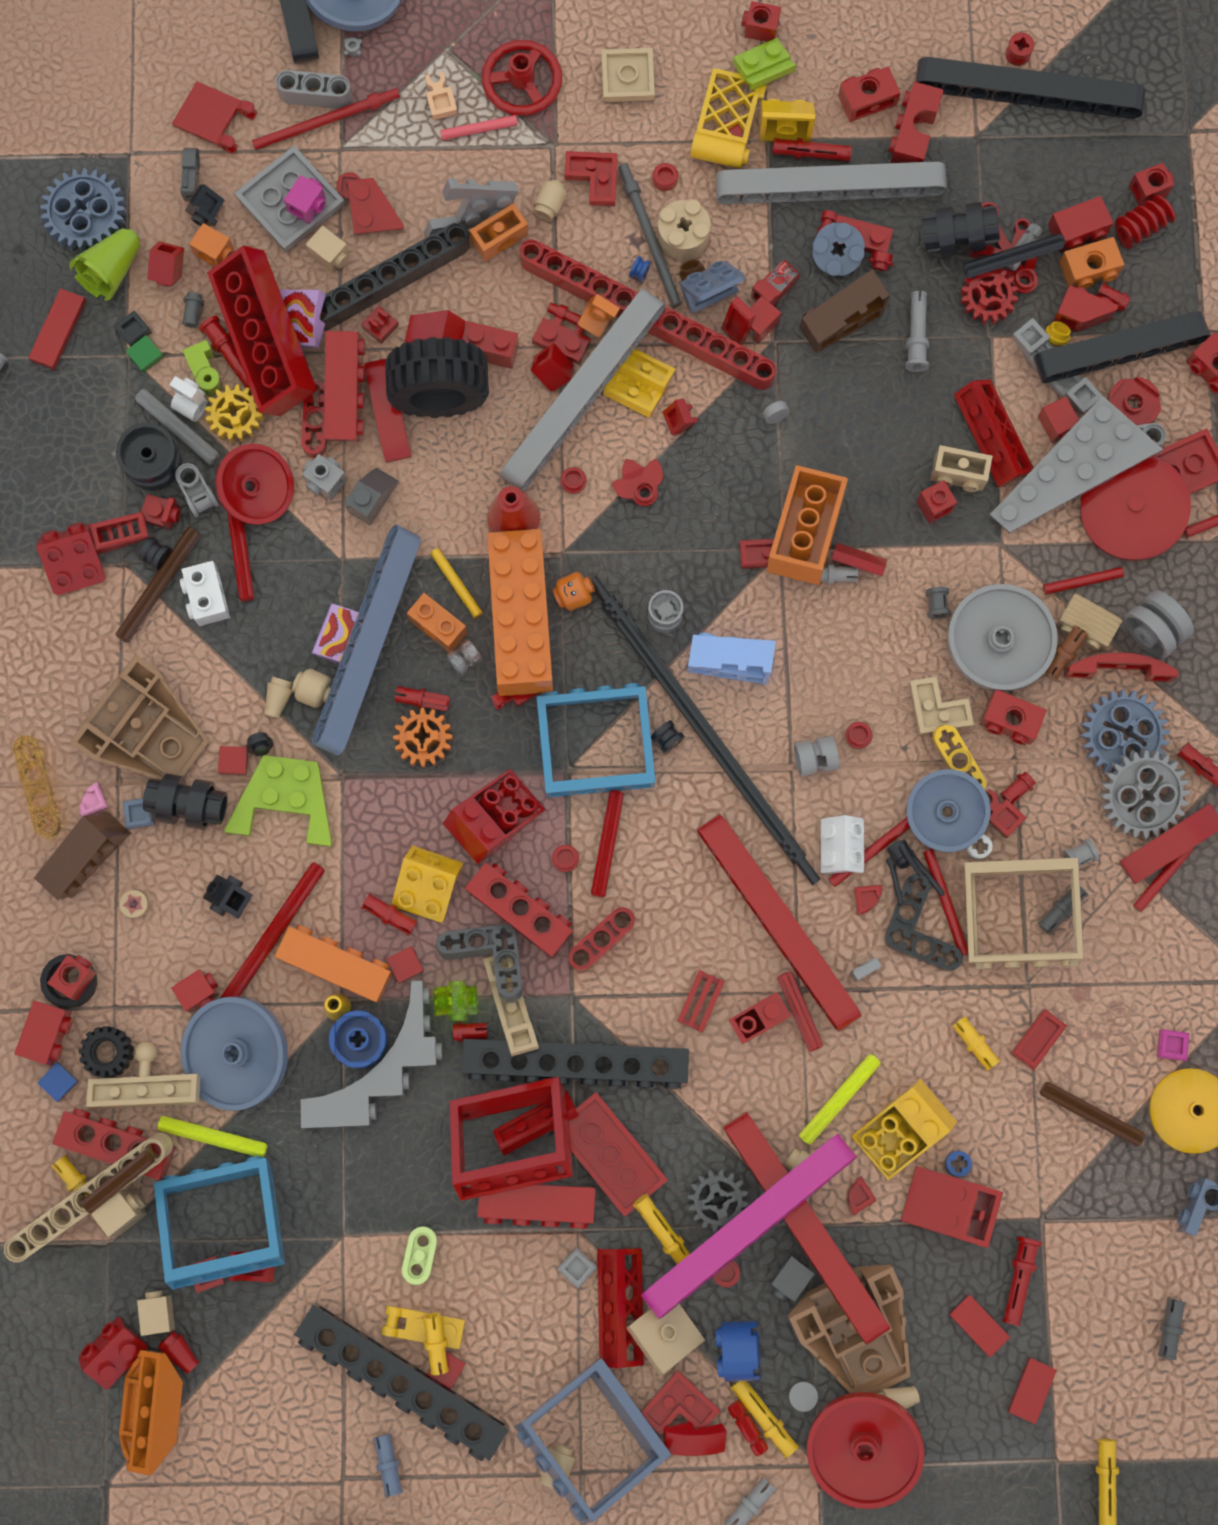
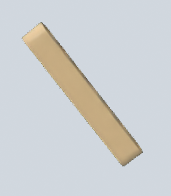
M156 1133L12 1236L4 1245L5 1256L12 1262H21L89 1214L81 1204L85 1199L84 1192L91 1194L107 1181L106 1176L112 1177L129 1163V1159L133 1160L144 1150H148L155 1158V1162L125 1186L127 1187L171 1153L173 1148L171 1138L167 1134ZM152 1143L160 1146L161 1154L153 1152L151 1148ZM62 1208L69 1211L71 1219L63 1216ZM40 1224L44 1225L47 1228L48 1235H45L40 1231ZM17 1241H21L25 1245L26 1251L18 1247Z

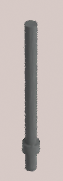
M622 164L618 169L624 181L623 189L627 198H630L671 306L676 308L682 303L640 197L641 189L638 182L634 180L628 164Z

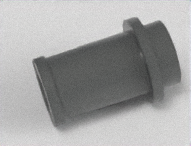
M188 292L183 298L185 308L182 325L189 328H198L201 306L204 305L201 294Z

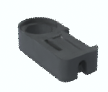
M183 148L180 192L184 201H191L199 187L200 155L198 148Z

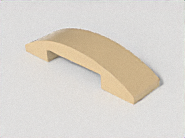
M494 957L484 958L483 962L511 1056L539 1049L523 995L513 1003L502 1001L497 991ZM504 958L499 963L504 969H509L514 965L512 958ZM506 977L507 993H512L511 977Z

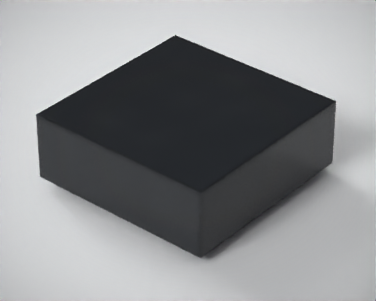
M135 310L114 325L116 331L130 347L145 335L149 336L152 333L151 329Z

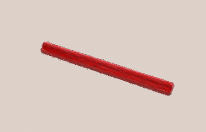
M315 862L310 864L221 995V998L241 996L323 875L325 870L322 866Z

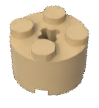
M694 199L678 200L663 208L658 220L657 234L661 251L666 256L669 255L679 262H687L699 258L709 242L711 222L707 211Z

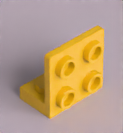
M412 845L403 859L391 905L394 904L401 910L442 923L447 913L454 884L461 874L464 863Z

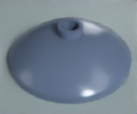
M944 769L926 775L915 785L907 802V819L914 835L927 847L941 852H956L970 847L982 837L990 820V802L985 789L974 777L959 770ZM944 807L952 809L950 817H945L942 814Z

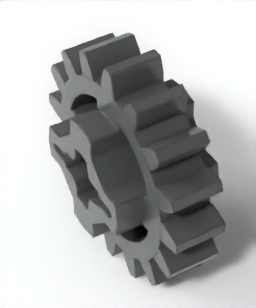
M721 1169L717 1176H714L713 1172L709 1170L707 1179L699 1175L698 1180L700 1184L698 1186L695 1184L690 1185L695 1190L694 1195H687V1198L693 1200L694 1203L688 1207V1210L696 1211L692 1219L697 1221L701 1218L703 1220L702 1228L705 1229L708 1224H711L712 1231L716 1232L719 1225L724 1227L742 1212V1207L749 1206V1203L742 1201V1197L746 1196L748 1192L740 1191L739 1187L743 1182L740 1180L734 1183L733 1173H730L726 1178L724 1177V1171ZM718 1181L727 1183L734 1191L725 1192L720 1189ZM708 1184L709 1192L706 1198L699 1200L701 1190ZM718 1192L719 1196H731V1198L725 1199L721 1203L722 1208L720 1209L716 1205H705V1203L714 1199V1193ZM737 1201L735 1210L728 1217L727 1208L730 1203ZM702 1210H712L716 1213L717 1220L706 1217Z

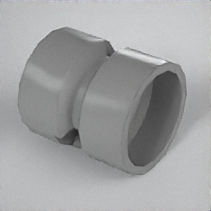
M671 590L659 591L649 601L648 622L659 633L675 631L682 621V599Z
M832 735L819 737L815 743H812L810 740L794 742L795 760L801 777L816 775L820 769L824 773L839 770V756Z

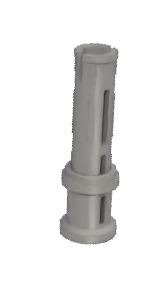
M914 291L910 294V338L906 341L908 361L905 363V369L911 372H923L929 368V362L926 361L927 349L929 348V341L926 338L927 293L921 291V297H919V291Z

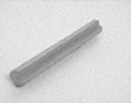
M141 389L136 394L135 400L209 465L214 464L218 460L219 454L214 448L147 390Z

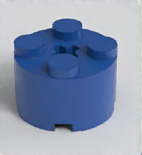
M351 1011L341 1016L332 1026L329 1034V1045L334 1056L342 1064L355 1069H366L376 1065L383 1059L388 1049L389 1036L385 1025L374 1015L365 1011ZM358 1033H361V1036L366 1038V1041L361 1043V1047L353 1043V1038H357Z
M757 1321L722 1322V1327H717L716 1346L722 1347V1356L717 1360L718 1377H724L725 1382L760 1381L761 1373H755V1370H759L758 1365H760L759 1332H753L752 1329L757 1328Z

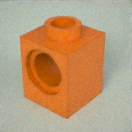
M204 223L189 243L196 257L214 267L234 252V247L229 237Z

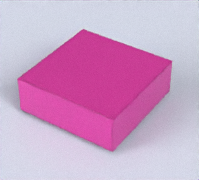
M1160 1029L1157 1058L1187 1061L1190 1033Z

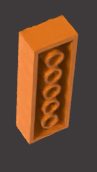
M541 529L487 533L499 696L553 692Z

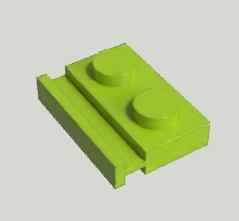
M778 38L734 56L732 62L743 80L749 84L751 91L791 74L796 69L795 62L790 60V55Z

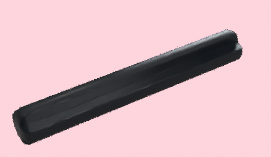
M1060 233L966 262L963 264V272L966 278H971L1060 250L1064 247L1065 241Z

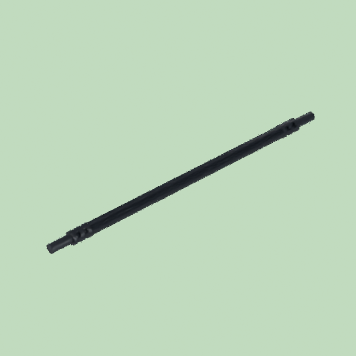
M597 576L592 577L591 580L595 593L603 602L601 604L792 864H796L812 886L816 884L821 878L805 857L807 855L617 598L609 594Z

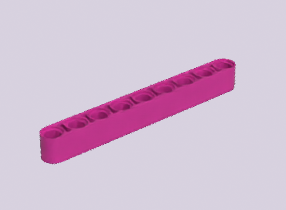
M840 1134L835 1135L649 1287L641 1297L656 1317L661 1319L857 1158L856 1154Z

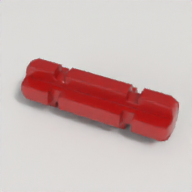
M740 1400L731 1403L728 1406V1411L732 1418L736 1419L735 1423L747 1443L750 1442L752 1452L755 1456L762 1455L768 1450V1446L764 1439L759 1437L761 1434L749 1414L745 1413V1407Z

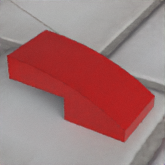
M690 1421L664 1428L663 1444L673 1455L704 1456L725 1452L727 1431L722 1423L695 1430Z

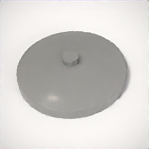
M1009 584L988 585L969 594L954 611L947 631L948 649L956 668L970 682L990 691L997 689L1002 692H1011L1031 685L1049 668L1057 649V628L1047 606L1030 591Z

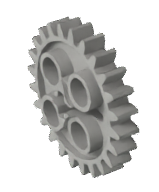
M1141 749L1140 756L1137 752L1130 751V759L1121 755L1120 760L1122 764L1120 765L1112 762L1111 765L1114 768V772L1105 771L1104 773L1110 778L1109 781L1100 782L1107 789L1099 793L1100 797L1107 800L1100 804V806L1104 809H1110L1104 816L1108 819H1113L1111 825L1116 828L1121 825L1120 831L1126 834L1130 830V835L1135 838L1140 832L1141 836L1145 839H1148L1149 831L1156 837L1159 836V828L1168 831L1169 822L1177 825L1176 814L1185 815L1180 807L1189 805L1187 801L1183 800V796L1190 794V791L1183 789V786L1187 785L1189 780L1180 778L1185 771L1181 768L1175 769L1178 762L1175 760L1169 761L1170 756L1165 753L1159 757V751L1152 750L1149 755L1146 749ZM1145 768H1148V778L1141 781V771ZM1167 786V796L1163 799H1160V790L1163 787ZM1129 788L1130 796L1122 801L1120 797L1122 791ZM1144 789H1146L1145 792L1148 794L1145 798H1143L1144 795L1141 793ZM1148 806V816L1141 819L1140 811Z

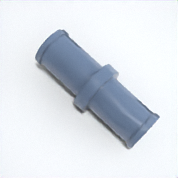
M391 1433L374 1437L373 1441L379 1463L376 1467L377 1471L381 1473L385 1492L384 1496L389 1497L401 1494L403 1489L401 1488L397 1466L400 1464L399 1459H395Z

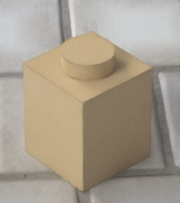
M323 225L306 243L309 256L332 274L338 268H342L349 259L350 254L347 244Z
M163 1290L145 1293V1299L137 1301L141 1336L175 1330L172 1295L163 1296Z

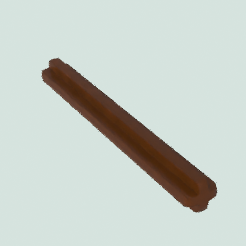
M187 527L117 630L115 634L117 638L126 643L132 639L199 540L200 533L197 530Z

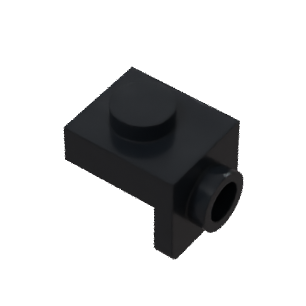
M201 184L185 211L192 216L191 220L195 224L201 226L204 223L208 226H215L218 222L215 216L225 200L205 184Z

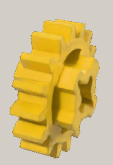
M236 384L234 390H231L226 385L224 393L217 389L216 394L218 397L216 399L209 397L208 399L212 407H205L206 413L210 415L205 419L208 425H211L212 433L218 432L220 440L228 436L230 443L234 442L235 437H238L241 443L244 442V435L246 434L253 438L252 430L261 429L257 421H263L264 416L259 413L250 388L247 387L242 392L240 385ZM236 411L237 415L232 417L233 412ZM227 425H228V426L232 427L233 429H229V428H226V427H224V426H227Z

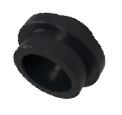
M259 732L248 737L246 749L249 754L263 756L269 753L274 743L267 733Z

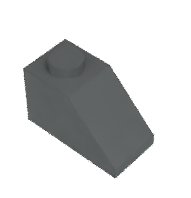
M378 468L373 469L358 481L344 502L348 513L371 526L399 481Z

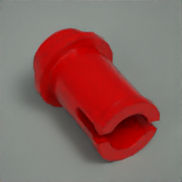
M1105 283L1102 284L1096 295L1097 297H1106L1114 304L1119 305L1116 312L1118 310L1124 312L1131 300V297L1127 296V292L1123 294L1107 286Z
M1026 772L1017 774V779L1000 793L1004 801L1007 799L1014 805L1028 790H1034L1033 786L1036 782Z
M458 1021V1024H453V1041L462 1043L464 1039L487 1040V1023L461 1024V1021Z

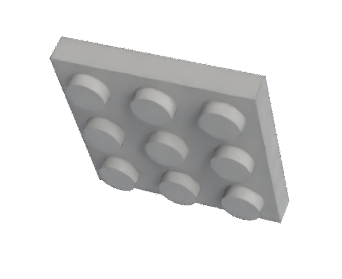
M295 146L291 147L234 193L236 199L285 253L346 205L344 199ZM300 175L320 182L326 197L324 209L321 213L315 215L310 224L287 212L284 203L285 197Z

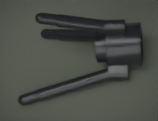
M906 840L897 841L889 846L887 852L890 857L885 861L890 868L899 905L903 904V898L896 866L900 869L911 866L919 877L923 875L927 877L929 883L940 896L945 895V892L920 862Z

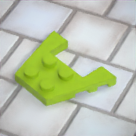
M263 755L225 827V833L251 837L255 809L310 816L307 844L332 847L333 843L329 829L319 763Z

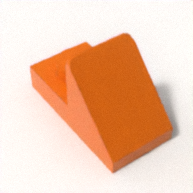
M596 294L587 301L578 325L596 337H600L609 321L615 318L620 308Z

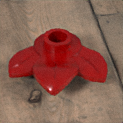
M626 459L622 467L623 479L615 480L612 482V486L616 494L621 498L633 499L639 506H650L658 498L657 487L663 480L662 467L657 459L650 461L645 468L632 460ZM641 491H648L650 495L643 498L640 496Z

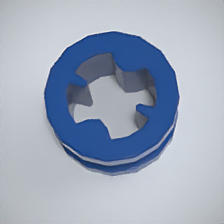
M638 256L631 268L629 277L632 279L636 277L638 282L642 283L650 269L651 261H643L642 257Z
M962 1151L951 1152L944 1162L947 1172L956 1177L967 1175L972 1167L971 1158ZM957 1156H961V1161H965V1167H961L959 1172L954 1171L956 1167H951V1161L956 1160Z

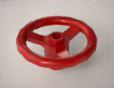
M514 40L500 45L488 56L482 68V87L487 99L497 109L511 115L530 116L544 111L556 100L562 87L563 71L557 57L546 46L532 40ZM517 50L530 51L528 55L525 53L515 54L509 60L508 71L492 73L496 63L504 55ZM540 57L548 62L552 71V85L543 98L534 85V66ZM510 82L513 87L525 90L532 104L514 105L506 102L495 92L493 85Z

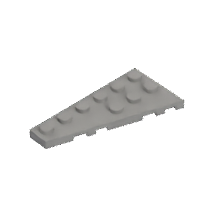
M1102 396L994 509L990 516L1010 534L1049 511L1064 505V503L1075 497H1079L1107 482L1125 470L1140 464L1149 457L1155 456L1162 452L1163 449Z

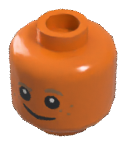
M574 572L558 579L556 588L553 589L560 608L565 607L568 611L576 610L591 603V593L595 591L590 577L584 578L580 572Z

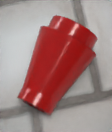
M175 1330L167 1335L157 1346L161 1353H166L170 1362L181 1368L186 1374L191 1372L200 1362L195 1357L182 1333L178 1335Z

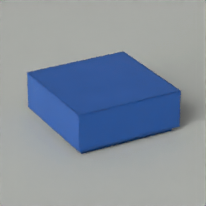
M56 1062L37 1083L56 1102H60L79 1081L61 1063Z

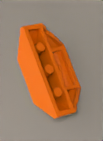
M140 1350L137 1355L138 1358L125 1376L119 1440L122 1452L127 1460V1471L153 1475L177 1442L183 1381L166 1353Z

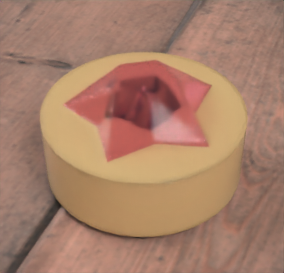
M131 890L121 897L120 909L129 918H141L149 909V900L142 892Z

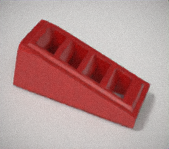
M143 512L90 524L95 549L98 554L149 539ZM132 522H138L139 534H135ZM126 524L130 535L127 537L124 536L122 528ZM117 528L119 539H114L112 529ZM107 531L109 539L104 542L102 532Z

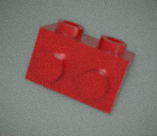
M118 1316L113 1322H109L104 1326L101 1335L93 1343H89L83 1348L78 1360L82 1371L108 1390L138 1358L137 1355L140 1350H146L148 1345L142 1338L125 1325L124 1320Z

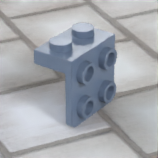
M718 261L703 272H695L688 275L686 280L679 284L688 310L693 314L739 292L737 284L743 282L745 276L729 262Z

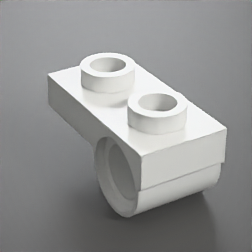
M175 376L170 383V386L176 392L171 402V408L196 422L205 412V407L210 405L204 397L206 393L199 389V385L186 377L184 380H181Z

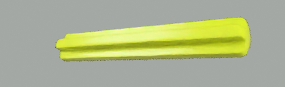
M869 1054L799 1134L800 1139L804 1143L811 1145L880 1066L881 1062L878 1058Z
M161 1116L157 1129L162 1132L251 1156L264 1158L267 1151V1144L264 1142L167 1116Z

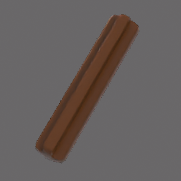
M148 1150L140 1153L86 1197L81 1203L83 1208L88 1213H93L155 1162L153 1155Z

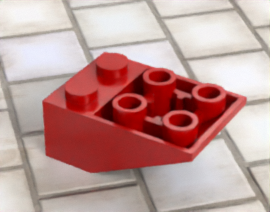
M509 769L454 807L443 822V825L479 865L509 842L546 809L515 773Z
M916 1166L900 1221L988 1248L1003 1192Z

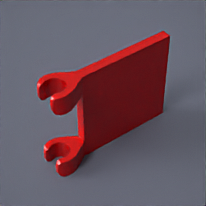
M196 81L173 120L172 125L213 143L230 154H234L238 146L235 144L233 137L224 135L236 112L253 120L257 115V110L254 109V104L249 101L239 100Z

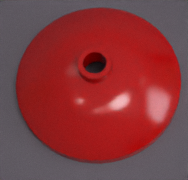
M245 444L231 450L221 460L216 472L215 486L220 503L232 517L243 523L262 525L272 522L285 513L292 501L294 480L291 469L278 452L265 445ZM246 482H249L252 485L251 491H248L246 489Z

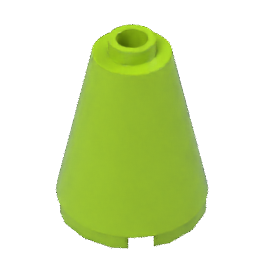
M122 228L75 256L70 261L69 268L70 270L75 269L77 272L75 279L86 291L97 298L100 295L105 296L104 300L108 301L115 295L140 250V238L133 230Z

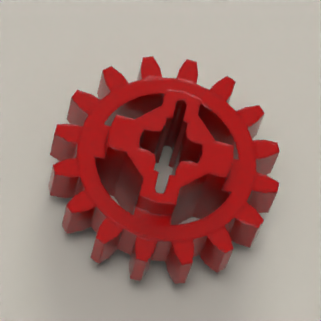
M996 269L965 279L964 285L966 287H962L960 294L964 296L960 304L967 305L964 313L972 312L973 321L979 317L982 318V325H985L987 319H990L991 323L995 325L998 317L1004 321L1007 318V313L1012 314L1015 308L1013 304H1016L1018 301V297L1014 296L1018 291V287H1011L1014 278L1006 279L1005 270L998 274ZM1001 286L1004 289L1005 294L1002 293ZM988 293L993 295L990 298L985 297ZM973 297L976 298V300H977V305L975 304V302H974V300H973Z

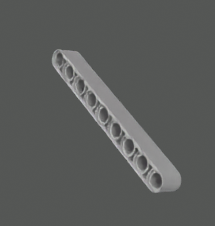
M942 162L723 170L715 175L716 200L720 204L940 196L947 192L946 168Z
M642 289L635 296L503 467L500 477L522 491L527 489L664 311L666 304L645 289Z

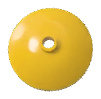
M1188 1068L1174 1071L1159 1081L1150 1098L1149 1115L1156 1134L1164 1143L1177 1151L1192 1154L1204 1153L1218 1146V1078L1200 1069ZM1195 1105H1198L1201 1108V1114L1199 1116L1195 1115L1193 1112V1108Z

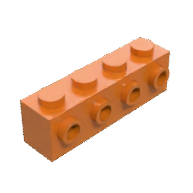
M298 925L296 929L288 927L274 956L275 958L380 1004L393 975L391 971L387 970L388 964L375 958L372 963L362 959L363 953L348 947L347 951L337 948L338 942L323 936L322 940L312 937L313 931L301 925Z

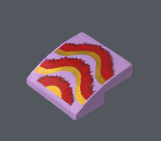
M280 290L301 348H319L325 323L319 317L326 294L321 290Z
M331 604L311 653L332 663H340L359 612Z

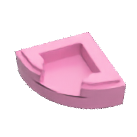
M98 782L86 790L87 792L84 794L79 807L81 818L85 815L96 814L109 809Z

